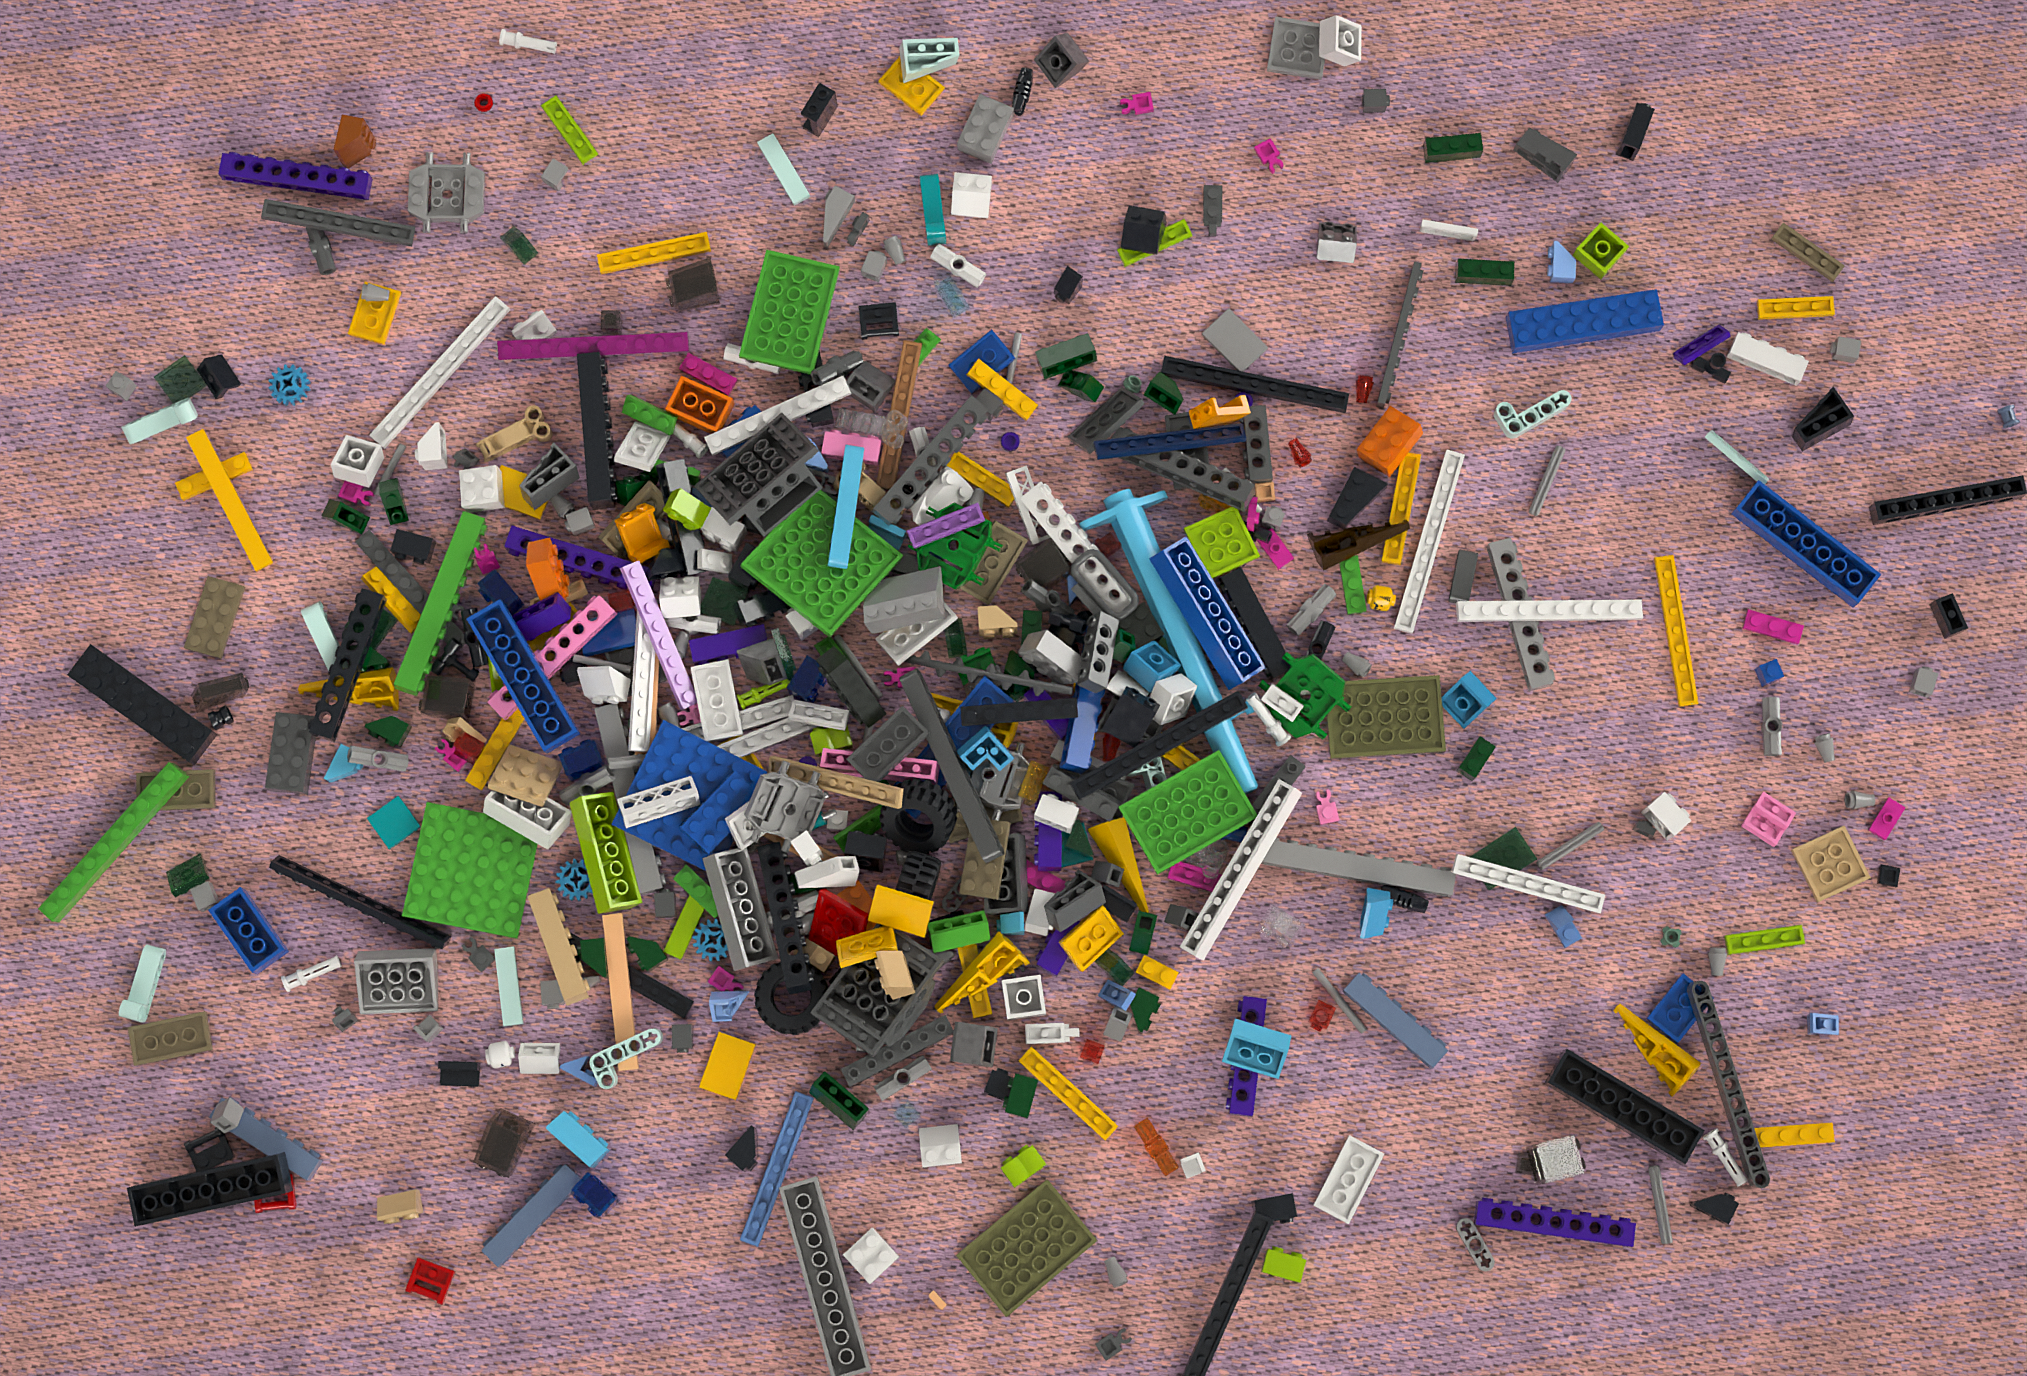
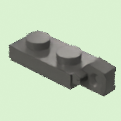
M1204 185L1203 223L1204 226H1209V237H1216L1217 227H1221L1222 185Z

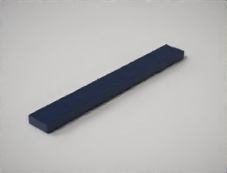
M1238 423L1094 441L1093 446L1097 460L1246 442V434L1243 424Z

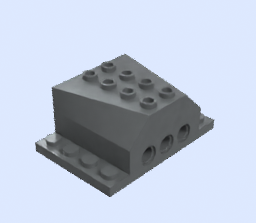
M780 413L699 481L695 488L730 526L745 514L763 537H765L823 488L804 464L819 450L783 413Z
M877 923L873 929L882 927L884 925ZM894 929L897 949L902 951L906 958L915 993L892 1000L889 994L886 995L880 983V972L875 965L874 959H877L876 957L844 967L810 1012L815 1018L873 1057H875L883 1044L890 1047L907 1034L928 1005L935 987L933 977L944 963L943 959L897 929Z

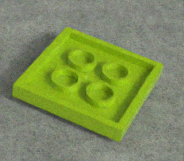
M1234 507L1227 508L1183 529L1212 579L1260 557L1238 509Z

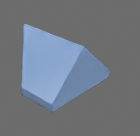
M750 991L711 992L709 1006L712 1021H732L733 1015Z

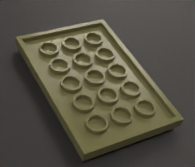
M1440 675L1346 681L1343 700L1352 706L1351 709L1346 713L1340 706L1335 705L1327 714L1330 759L1446 752Z
M1047 1179L956 1256L1005 1317H1007L1098 1240Z

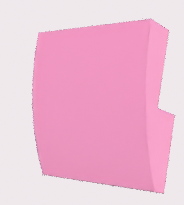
M1762 792L1741 827L1772 847H1775L1784 831L1790 825L1796 812L1765 792Z

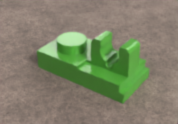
M927 328L914 341L922 343L918 367L941 341L939 337Z

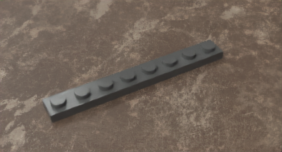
M264 199L261 219L411 247L415 235L414 226Z
M1414 261L1376 404V407L1384 408L1385 403L1389 404L1392 393L1388 392L1389 387L1394 386L1396 375H1393L1394 368L1398 369L1401 358L1398 357L1399 350L1403 351L1405 340L1402 339L1403 334H1407L1410 325L1407 322L1408 315L1412 316L1414 305L1411 304L1412 299L1417 298L1419 290L1416 287L1417 280L1421 281L1424 271L1420 269L1422 263Z
M370 530L365 532L355 543L412 606L422 614L429 597L427 592ZM451 620L445 625L446 634L443 640L448 643L451 638L457 639L462 643L458 649L460 650L466 644L463 639L464 633Z

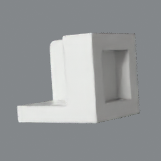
M1199 1152L1179 1160L1186 1179L1206 1171Z

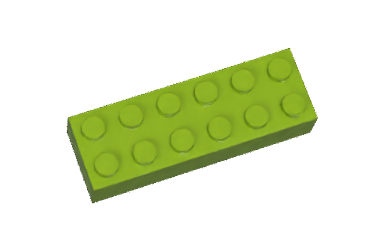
M614 792L580 796L569 802L598 914L631 909L641 904L642 899L624 831L611 825L618 811Z

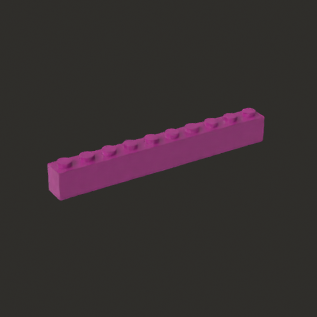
M688 331L499 340L497 341L498 360L574 357L577 354L600 352L601 355L689 351Z

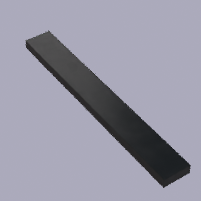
M570 932L572 937L569 939L570 945L574 944L578 953L577 947L581 945L580 940L583 939ZM578 955L575 956V958H577V959L581 960L582 962H584V961L582 960V957H579ZM628 965L630 988L680 1017L686 1018L694 1001Z

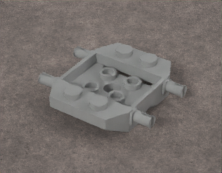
M426 152V163L409 171L408 212L423 222V233H426V231L430 233V223L445 221L460 223V233H468V223L473 222L484 214L485 173L470 164L471 153H463L462 165L433 164L434 153L430 152L429 154V152ZM429 177H432L431 212H428ZM445 191H452L453 195L451 198H443Z
M1018 742L1015 752L1010 751L1014 759L1001 771L988 758L973 771L965 762L963 763L983 806L994 809L991 820L999 821L1003 811L1021 808L1033 773V767L1022 756L1025 747L1023 743ZM1011 763H1012V764H1014V765H1013L1012 771H1011V773H1010V776H1009V779H1008V782H1007V785H1006V788H1005L1003 797L1001 798V797H1000V794H1001V791H1002V788H1003V785H1004V782H1005L1007 773H1008V771H1009L1010 765H1011ZM987 771L994 772V776L991 779L984 778V774Z
M783 760L779 771L760 775L744 815L754 826V831L750 838L751 841L757 843L761 832L778 835L785 839L781 850L788 853L793 839L806 830L811 834L826 798L817 785L820 773L813 771L808 783L789 777L786 772L791 763ZM781 785L780 790L776 793L778 786ZM775 793H776L775 802H774L772 808L769 810V807H770V805H771V802H772V800H773V798H774V795H775ZM792 804L791 811L786 813L787 806ZM768 810H769V813H768L769 816H768V818H767V821H765L764 819H765L766 814H767V812H768Z

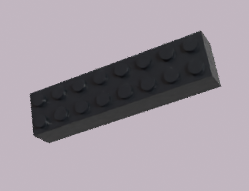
M600 352L577 354L588 502L593 510L616 508L615 502L618 499L614 484H616L617 476L614 468H612L616 463L614 462L615 455L611 447H614V439L611 436V431H609V429L613 428L612 418L608 412L611 410V402L606 393L610 392L609 381H607L605 374H608V365Z
M91 644L67 674L193 765L197 763L218 735Z
M1569 1049L1562 1051L1544 1083L1680 1165H1686L1705 1131Z
M285 1152L127 1187L135 1227L293 1191Z

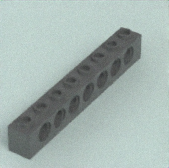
M971 395L878 502L872 512L888 526L892 522L896 524L902 517L900 513L903 509L906 508L908 510L915 502L913 500L915 495L918 494L920 496L926 490L925 484L928 480L933 481L938 476L939 472L937 470L940 466L945 467L951 461L949 456L953 451L957 453L963 447L961 442L965 437L969 439L976 431L973 428L978 423L982 425L988 418L986 415L988 409ZM964 416H971L973 419V423H966L964 421ZM953 429L959 430L961 437L955 438L951 431ZM945 443L949 450L947 452L941 451L939 444ZM927 458H934L937 464L930 466L927 463ZM915 472H922L924 479L917 480ZM902 487H911L912 493L909 495L905 494ZM897 500L900 507L898 509L892 508L890 501Z
M1119 427L1111 439L1140 435L1133 433L1128 428ZM1179 450L1118 457L1245 512L1255 494V484H1252L1251 481L1238 478L1231 472H1224L1212 464L1203 463L1196 457H1189Z

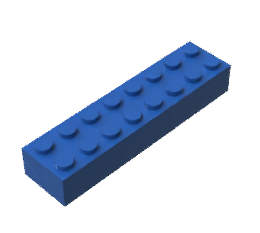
M1657 289L1510 311L1506 316L1512 354L1658 332L1664 326Z
M1759 480L1731 513L1852 608L1859 604L1881 576V573Z
M1187 536L1149 558L1228 690L1240 685L1266 668Z
M499 599L468 617V623L543 751L548 754L580 735L578 728L504 602Z

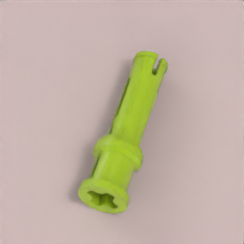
M790 673L786 675V680L772 685L766 684L757 689L752 687L750 691L744 694H737L736 697L742 710L754 703H761L762 698L794 685Z

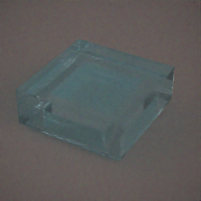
M909 1101L893 1113L905 1129L920 1117Z

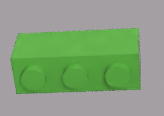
M984 910L928 923V934L933 953L990 940L989 925Z

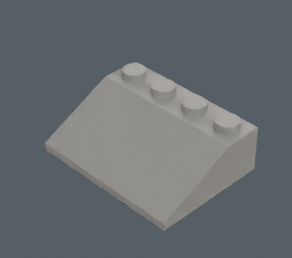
M941 567L883 579L864 600V624L869 631L874 634L945 618Z
M436 948L358 951L354 959L360 1014L438 1011Z

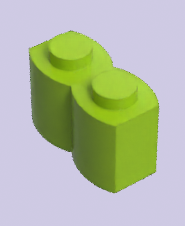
M847 725L845 731L833 728L824 729L823 726L812 729L813 732L810 733L816 757L822 756L823 748L845 750L853 747Z
M1025 1145L1018 1150L1019 1155L1014 1159L1010 1156L1002 1162L1003 1167H1001V1170L1014 1188L1046 1166L1045 1161L1033 1145L1030 1147Z

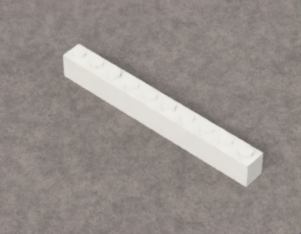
M1280 779L1277 781L1180 946L1182 949L1204 961L1302 795V792Z

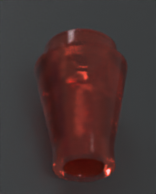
M1358 375V380H1356L1357 403L1367 404L1374 385L1373 377Z
M1298 438L1291 440L1288 445L1295 465H1298L1300 468L1307 466L1312 461L1311 453L1300 443Z
M1105 734V737L1102 738L1103 761H1111L1115 758L1121 741L1111 734Z

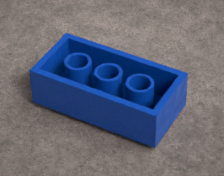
M732 771L679 828L706 854H709L731 832L725 818L749 802L754 789L736 771Z
M239 887L208 910L252 973L258 975L289 952L246 889Z

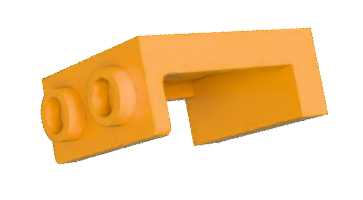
M1240 395L1221 407L1217 406L1215 398H1210L1189 410L1193 429L1229 425L1251 413L1246 395Z
M647 503L638 505L635 510L625 512L620 515V518L614 520L628 557L632 562L640 561L642 563L657 555L659 550L670 548L668 540L662 538L654 517L655 507Z

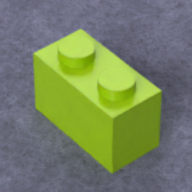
M681 488L672 491L663 508V511L668 513V517L673 520H679L689 530L702 528L711 510L709 506Z
M1272 1246V1249L1266 1250L1261 1272L1301 1283L1306 1259L1302 1258L1303 1254L1292 1251L1291 1255L1283 1253L1284 1249Z

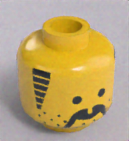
M1375 585L1372 589L1368 590L1366 603L1369 604L1371 609L1388 611L1390 606H1394L1396 595H1393L1390 587Z

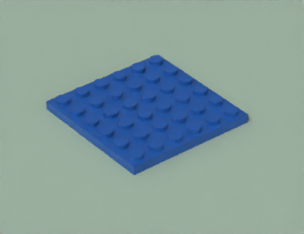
M663 720L625 796L692 776L701 804L732 771H736L753 789H755L760 775L767 774V771ZM690 783L681 786L680 789H682V790L690 789V788H691ZM664 791L661 795L668 796L672 791ZM645 797L642 801H652L653 797ZM629 802L623 804L626 809L633 807L635 803ZM698 806L628 828L625 827L619 808L611 825L705 871L703 858L728 851L734 841L730 832L709 854H706L690 839L679 826Z

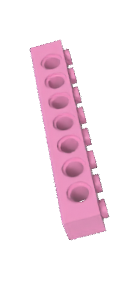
M600 595L592 597L587 602L588 606L583 611H577L573 616L574 619L569 624L565 623L559 629L560 633L555 638L553 636L545 642L546 646L541 651L537 650L534 652L548 679L617 615ZM591 612L598 613V617L594 621H589L588 619ZM578 625L584 627V631L581 634H575L574 632L575 627ZM565 638L569 639V646L562 648L560 645L561 641ZM549 652L556 653L553 661H547V654ZM503 683L504 686L499 691L495 690L489 696L490 700L487 703L504 720H507L518 707L513 699L505 701V694L509 691Z

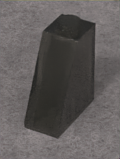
M238 673L198 683L191 694L197 713L245 696L249 689V682L247 678H244L243 673Z

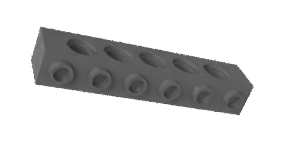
M946 1015L905 1035L890 1047L887 1045L882 1047L875 1057L869 1054L842 1068L841 1071L851 1088L953 1035L954 1030Z

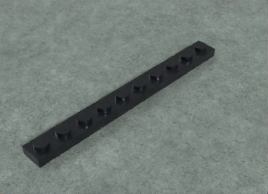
M1165 355L1161 369L1162 374L1171 378L1346 413L1349 393Z
M1236 691L1072 781L1070 785L1080 801L1246 710L1248 706L1239 691Z
M278 855L270 863L269 868L277 874L285 875L296 883H302L313 891H319L330 899H336L347 907L355 908L364 915L372 916L383 924H389L400 932L412 935L417 940H423L434 948L443 949L450 942L452 936L416 919L402 917L401 912L281 855Z
M1254 1211L1182 1376L1206 1375L1274 1219L1272 1217Z

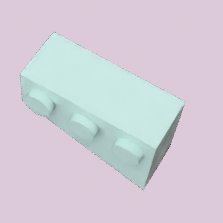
M958 38L902 40L899 51L903 83L955 65L959 58Z

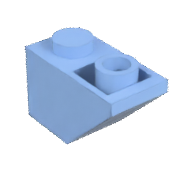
M1554 241L1552 246L1548 248V258H1551V265H1548L1547 276H1550V282L1573 284L1576 278V259L1558 241Z

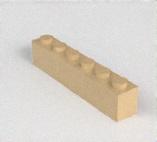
M550 888L527 896L566 1005L568 1006L589 998L587 991L590 990L587 979H582L581 974L584 973L581 962H576L575 956L578 953L575 945H570L569 939L572 937L569 928H564L562 923L566 920L562 910L558 911L556 905L560 903L556 893L552 894Z

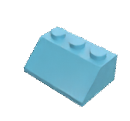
M1235 1019L1222 1062L1279 1079L1292 1036Z
M563 1111L547 1125L546 1129L585 1164L595 1168L610 1151L607 1148L609 1144L603 1138L599 1137L597 1139L593 1136L592 1133L594 1131L587 1124L582 1126L578 1122L580 1118L572 1111L569 1113Z

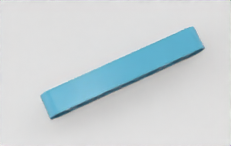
M845 445L828 559L829 567L847 569L864 447Z

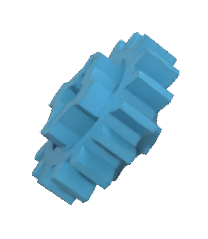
M293 364L291 368L284 365L283 370L278 367L277 374L272 372L274 379H269V383L272 386L268 388L272 391V397L277 398L276 401L278 403L283 401L285 406L289 402L295 406V401L297 400L302 403L301 397H308L305 391L311 390L307 386L311 383L309 379H306L308 377L307 373L303 372L301 367L296 370ZM299 379H301V388L299 387V384H298L299 381H300Z
M573 859V864L566 861L567 867L560 866L562 873H556L560 880L555 882L556 884H561L558 891H564V897L570 895L569 899L573 901L574 897L581 901V896L588 899L587 893L593 894L588 875H583L580 868H583L587 871L583 859H581L580 863ZM571 870L572 872L569 876L565 877L567 872ZM578 875V877L581 878V880H579L578 884L576 885V883L573 882V880L576 879V876ZM586 883H589V885L587 886V888H586L585 890H582V888L584 887V885H585ZM565 885L573 886L574 892L569 891Z
M715 919L713 924L710 920H707V925L700 923L701 930L695 929L698 935L692 936L694 940H697L693 947L699 948L696 953H703L702 959L708 956L710 962L713 961L714 957H716L717 961H720V956L727 958L726 952L728 948L727 944L724 948L722 946V940L725 937L718 920ZM710 928H719L721 930L712 932ZM704 933L705 941L701 945V937ZM711 936H713L714 938L718 937L716 939L717 944H709L711 942ZM709 949H716L718 952L709 953L706 951H708Z

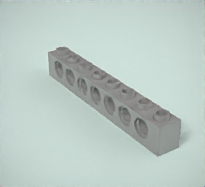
M1511 538L1489 543L1486 548L1502 601H1533L1531 596L1528 597L1526 591L1528 584L1521 574L1523 567L1521 561L1517 560L1516 557L1518 551L1515 542L1512 543ZM1507 556L1510 559V563H1503L1501 557ZM1506 575H1514L1515 582L1508 581ZM1513 592L1519 593L1520 596H1521V599H1520V600H1515V599H1513L1512 593H1513ZM1508 621L1528 691L1551 686L1554 683L1555 675L1553 670L1549 669V655L1547 651H1544L1542 645L1544 644V638L1537 628L1539 621ZM1522 629H1529L1531 631V636H1525L1522 632ZM1528 647H1534L1537 650V654H1530ZM1533 665L1541 666L1542 672L1536 673L1533 670Z

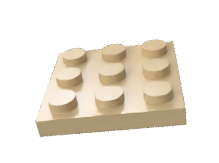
M509 744L488 783V789L543 807L563 768V762Z
M1845 825L1791 850L1817 903L1871 878Z

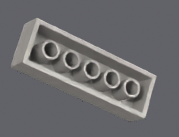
M747 847L743 850L737 848L703 858L734 971L778 959Z

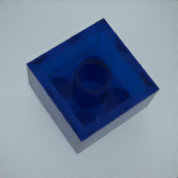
M496 569L477 583L480 587L479 593L488 603L490 601L494 603L501 599L511 616L524 606L522 600Z
M807 655L787 686L788 693L800 701L814 703L819 696L818 690L828 682L826 677H823L817 669L819 664L816 660Z
M584 740L579 743L580 746L575 748L572 746L562 750V753L558 754L565 774L571 781L579 779L584 773H592L606 765L599 745L595 740Z
M587 1172L571 1189L574 1192L572 1196L579 1203H586L589 1206L587 1210L594 1217H605L621 1200L590 1172Z

